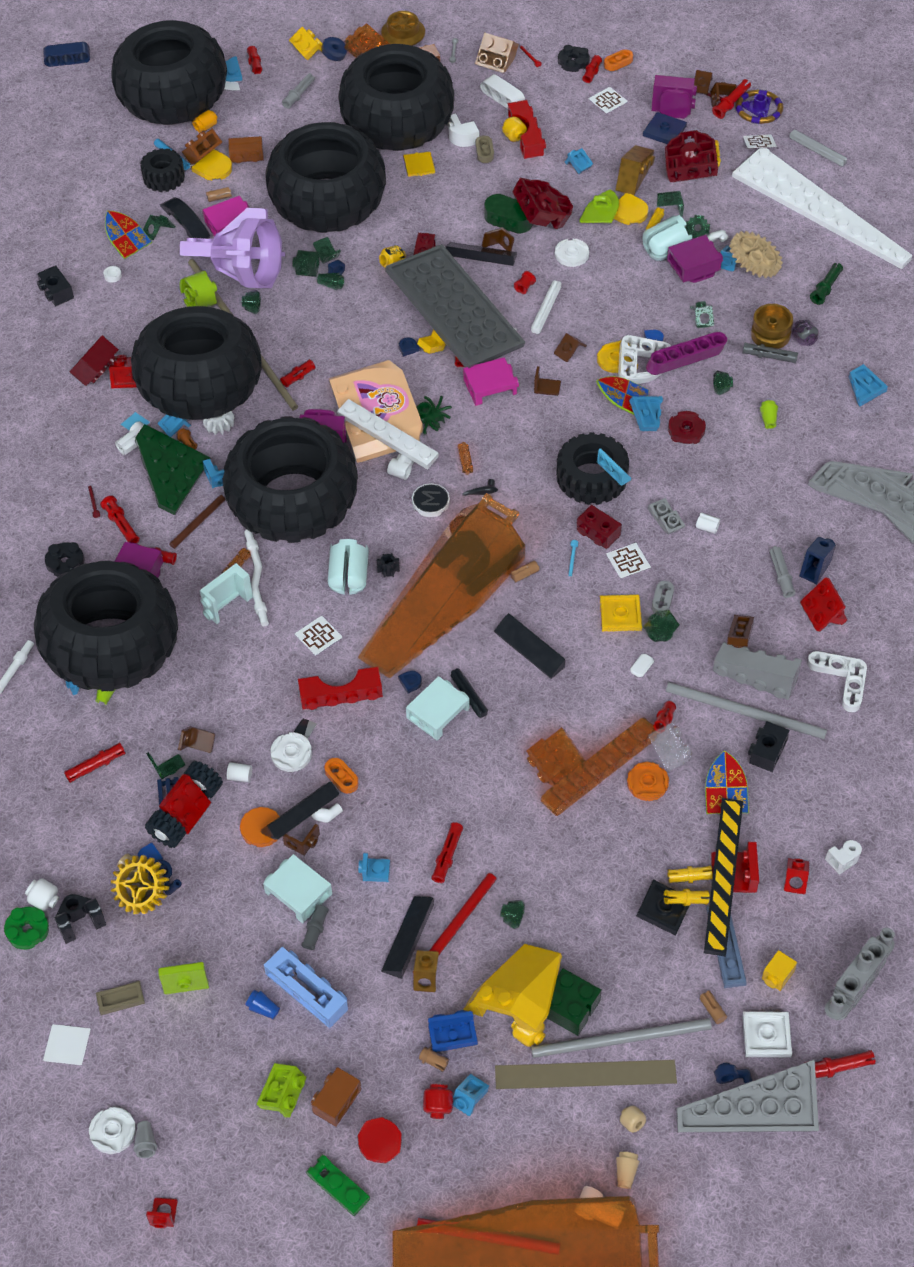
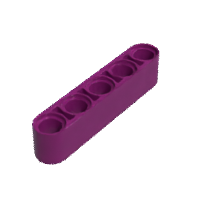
M714 332L655 351L647 362L646 370L652 375H659L717 356L722 352L727 342V337L722 332Z

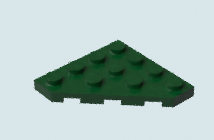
M144 424L135 437V443L139 448L140 457L147 471L152 491H154L158 507L172 515H176L204 472L203 461L211 459V457Z

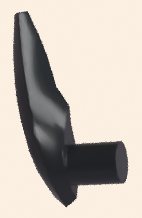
M489 479L486 486L471 489L462 493V495H488L498 491V489L495 487V480Z

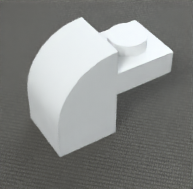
M456 114L451 115L450 122H448L450 142L460 147L475 145V140L479 137V130L474 121L461 124Z

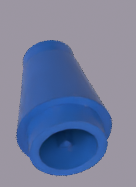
M254 990L245 1004L249 1007L250 1011L273 1020L280 1011V1008L262 991Z

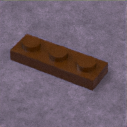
M734 615L728 634L727 645H732L736 648L748 647L754 625V617Z

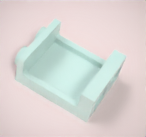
M237 563L200 590V601L204 609L203 614L209 621L212 619L216 624L220 622L218 611L240 595L245 601L253 598L249 574Z
M438 676L406 707V717L434 739L438 740L443 735L442 729L461 710H469V697L465 692L454 688L448 680H443Z
M294 854L289 859H285L280 864L279 869L269 874L263 883L265 893L267 895L273 894L296 913V918L301 923H304L314 913L316 905H322L332 895L331 884Z

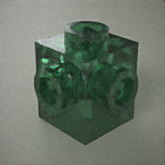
M694 215V218L690 217V220L686 221L685 229L688 235H692V239L709 234L710 224H707L708 220L704 219L705 216ZM698 224L701 225L700 231L695 230V226Z
M298 250L296 257H293L292 261L296 275L317 276L320 265L319 252Z
M670 610L656 611V613L652 614L643 628L648 633V637L654 642H666L673 637V633L680 624Z

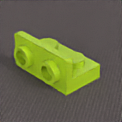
M274 1063L256 1105L261 1109L279 1111L284 1117L290 1118L301 1090L305 1085L306 1076L296 1066Z

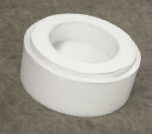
M116 266L107 267L103 272L107 282H117L122 277L120 268Z

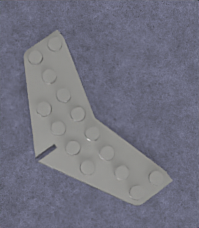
M830 461L809 480L808 486L817 491L882 512L914 544V479L906 486L912 479L913 473Z

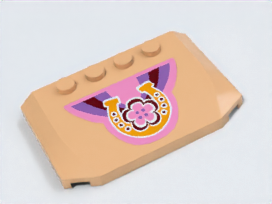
M387 360L328 378L338 408L350 399L420 441V435L423 431L421 418L403 370L393 362ZM345 420L346 431L357 463L396 452V450Z

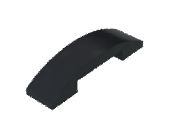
M173 197L160 204V207L169 216L172 215L184 227L189 238H210V234L204 224L185 202Z

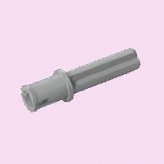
M309 73L294 90L289 91L286 98L282 100V105L287 109L291 108L296 101L300 100V95L311 85L315 77Z
M774 546L770 549V555L778 577L777 583L781 586L783 597H793L795 590L791 582L792 576L788 572L781 548Z

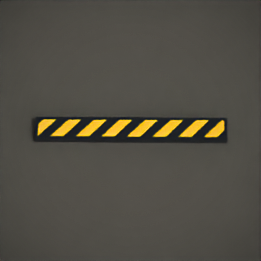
M722 798L704 944L705 954L726 957L743 801Z

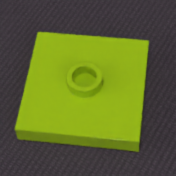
M204 962L158 969L165 995L209 988Z

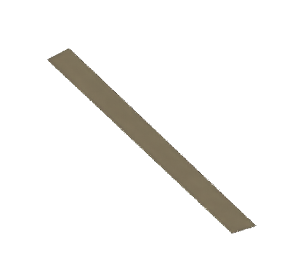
M675 1060L495 1065L496 1089L677 1084Z

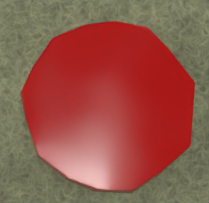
M383 1117L366 1121L357 1136L360 1152L369 1161L386 1164L400 1153L402 1133L393 1122Z

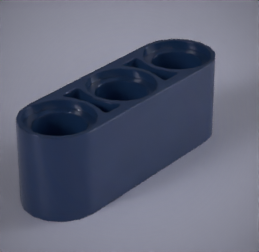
M86 42L48 45L43 49L44 64L48 67L87 63L90 60L89 45Z

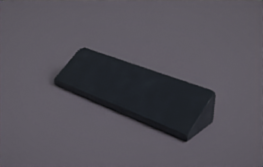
M449 242L446 246V249L453 257L514 266L517 252L483 248L481 246Z
M508 613L494 630V633L550 679L565 668V658L511 614Z
M332 782L322 785L261 829V833L278 840L339 795L338 790Z
M413 897L381 972L400 979L403 978L433 909V897Z

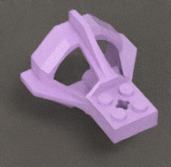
M246 208L221 232L216 233L214 239L187 238V241H180L181 256L211 257L210 259L217 271L239 281L246 288H272L281 269V256H285V252H282V239L274 220L268 219V210L262 208ZM255 231L259 238L260 247H251ZM251 259H260L254 276Z

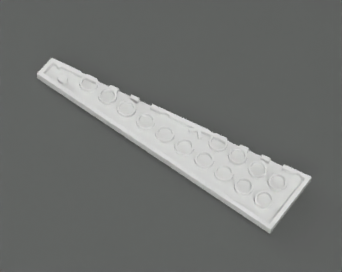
M759 148L732 173L733 178L900 269H903L912 260V254L848 209L842 202L837 201L767 148Z

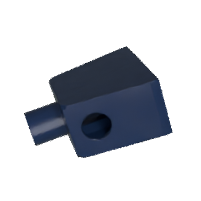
M816 538L806 550L799 577L816 585L818 584L830 565L836 545L832 539ZM819 561L816 567H814L813 563Z

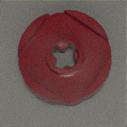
M681 411L669 420L668 432L674 442L697 444L705 434L706 423L695 412Z

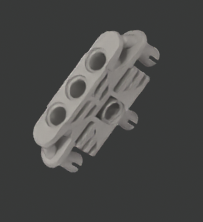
M883 928L880 935L876 938L871 937L837 981L833 996L825 1006L827 1016L835 1020L846 1018L873 984L894 948L893 938L895 933L892 929Z

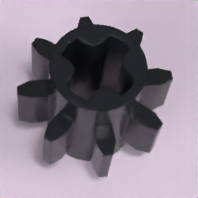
M392 553L382 554L381 559L376 560L377 573L382 572L383 577H394L395 572H400L399 558H395Z

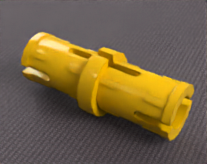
M687 866L684 869H668V882L688 881V883H693V881L712 880V867L692 868V866Z
M665 890L664 896L672 898H663L665 904H683V906H690V904L707 905L710 899L701 897H710L707 890Z

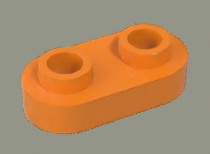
M623 49L607 56L604 59V68L608 71H616L633 62L632 51Z
M331 758L325 763L326 776L342 793L350 794L357 790L359 786L358 777L343 760Z

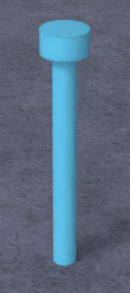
M572 540L570 544L572 552L568 576L573 574L575 551L579 543L577 540Z

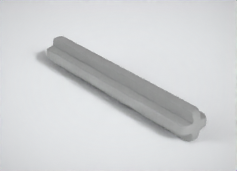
M793 130L790 133V139L839 166H844L847 163L845 156L797 130Z

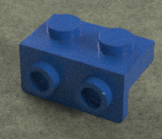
M460 1010L450 1015L437 1014L428 1019V1029L434 1052L478 1045L473 1011Z

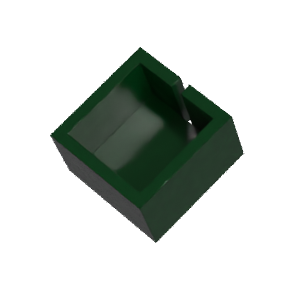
M562 968L557 976L547 1019L579 1036L589 1016L591 1017L601 1001L602 989Z

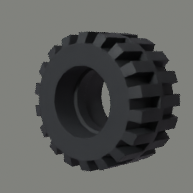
M159 148V150H152V152L146 153L147 155L142 157L143 160L140 162L144 184L147 185L148 189L152 188V191L169 192L170 189L175 190L176 186L179 187L184 182L185 173L182 157L176 151H171L168 148Z

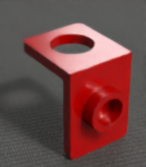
M788 858L784 891L797 894L806 893L809 861L799 858ZM791 878H801L802 886L799 888L792 887L790 885Z
M155 1198L152 1212L147 1211L146 1213L149 1224L161 1229L174 1227L178 1201L176 1199ZM162 1204H168L171 1207V1213L157 1212Z

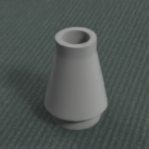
M142 1121L137 1124L134 1151L139 1158H150L155 1155L157 1144L151 1123L149 1121Z

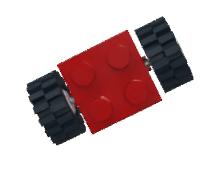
M194 761L189 765L159 805L162 811H155L145 824V829L148 830V834H152L151 837L153 839L156 838L157 842H162L163 845H168L169 848H175L185 834L188 835L212 803L208 798L214 797L223 784L222 778L218 776L217 772L213 771L212 767L209 768L207 764L203 765L200 761Z

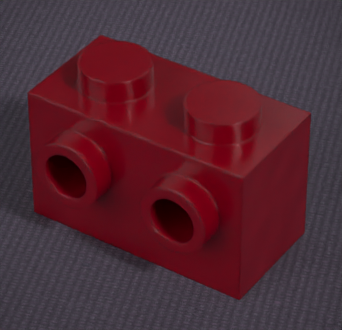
M590 505L577 518L578 532L605 549H608L621 536L622 524L593 505Z

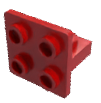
M825 577L800 601L816 631H822L829 623L843 625L848 621L844 614L846 606L830 578Z

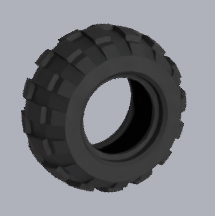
M177 20L154 22L131 33L117 48L113 56L111 70L114 91L122 105L126 106L130 113L141 120L165 125L184 123L210 110L222 95L227 76L224 53L217 40L212 38L209 32L202 27Z
M406 44L382 45L360 54L351 62L348 69H345L338 94L340 113L345 124L354 127L359 132H363L374 142L376 148L393 151L414 149L435 139L442 132L445 124H448L455 101L453 82L446 66H443L440 60L432 53Z
M335 122L312 123L286 134V137L280 140L272 150L265 173L268 195L278 213L301 229L320 233L343 231L363 222L379 206L386 185L385 163L374 142L363 132L355 130L354 127Z
M190 306L171 310L148 323L140 332L138 340H135L131 357L133 380L141 396L152 407L159 409L160 412L188 420L210 419L234 410L237 406L243 404L253 393L262 371L261 350L251 328L229 312L206 306Z
M284 416L280 417V419L266 420L259 423L254 430L246 431L237 440L233 450H230L227 456L222 480L227 504L243 527L251 533H260L262 538L270 541L287 540V543H298L302 539L320 537L326 534V529L334 528L343 521L347 508L351 509L356 496L358 473L352 451L346 442L343 443L340 435L335 430L326 425H320L319 422L310 418L303 417L301 419ZM289 474H302L316 480L305 487L294 490H276L266 487L272 480Z
M105 560L85 563L74 567L69 572L61 574L50 584L46 592L42 593L34 620L36 646L43 660L58 677L87 690L115 691L114 689L130 688L138 685L142 679L150 678L163 666L166 658L170 657L177 640L178 617L176 606L166 587L163 588L160 580L152 573L139 569L134 564ZM102 619L126 620L120 624L108 627L86 625Z

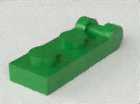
M322 1154L317 1159L316 1165L314 1167L310 1166L306 1174L355 1217L370 1200V1196ZM325 1169L329 1173L323 1178L320 1173Z

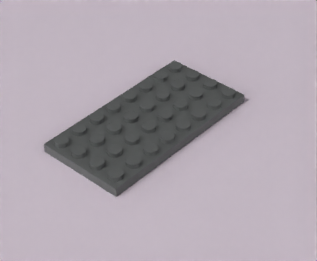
M443 244L386 266L385 272L465 368H471L474 365L492 361L524 347L525 341Z

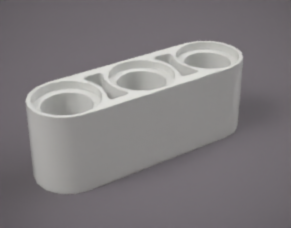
M495 74L480 83V88L484 94L507 109L508 103L525 100L520 90Z

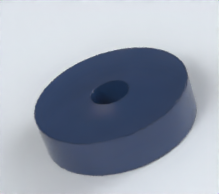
M328 37L324 40L321 50L328 59L341 61L345 58L348 48L341 39Z

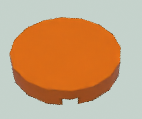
M638 763L628 773V789L634 797L640 800H657L668 790V774L664 768H660L656 763Z
M258 807L245 813L240 822V831L245 842L257 847H266L275 843L277 840L262 834L261 829L279 817L277 812L270 808Z

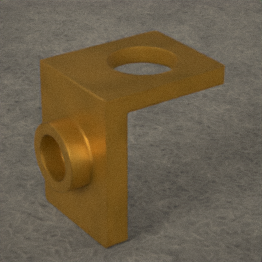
M417 950L413 971L414 991L436 992V971L439 952ZM425 978L430 980L431 984L423 986L418 981Z

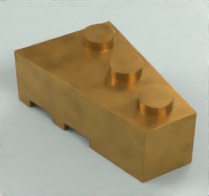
M635 145L621 158L616 191L632 195L636 194L647 172L654 164V150Z

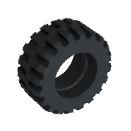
M589 432L588 435L584 433L579 434L577 438L574 436L569 439V443L565 442L562 445V449L558 452L556 479L562 492H566V496L569 498L573 497L574 501L579 503L582 501L587 505H591V503L599 505L604 501L606 503L611 501L612 497L617 498L624 491L626 483L621 486L606 471L590 474L578 468L584 464H598V450L602 449L628 474V453L620 442H615L613 437L609 436L608 438L602 433L597 435L595 432Z

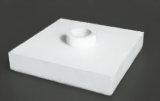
M743 1012L745 1057L791 1058L789 1012Z

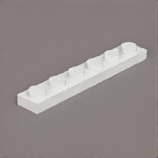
M350 399L337 411L338 416H345V420L427 470L439 457V453Z

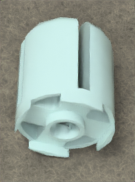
M680 215L672 216L643 233L644 249L655 261L667 259L668 247L692 239V235L688 236L684 227L687 224Z
M340 539L338 544L333 546L331 544L328 569V585L331 590L345 595L347 565L349 563V595L363 591L367 578L369 553L367 545L365 548L357 544V540Z

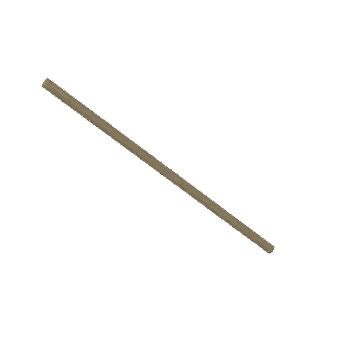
M194 259L188 261V264L195 273L202 271ZM216 291L215 296L219 308L232 314ZM261 355L262 368L292 411L298 409L296 402Z

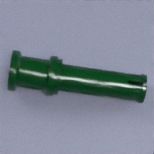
M840 263L832 265L823 281L819 282L816 285V290L810 294V299L814 304H823L826 296L831 293V286L843 271V266Z

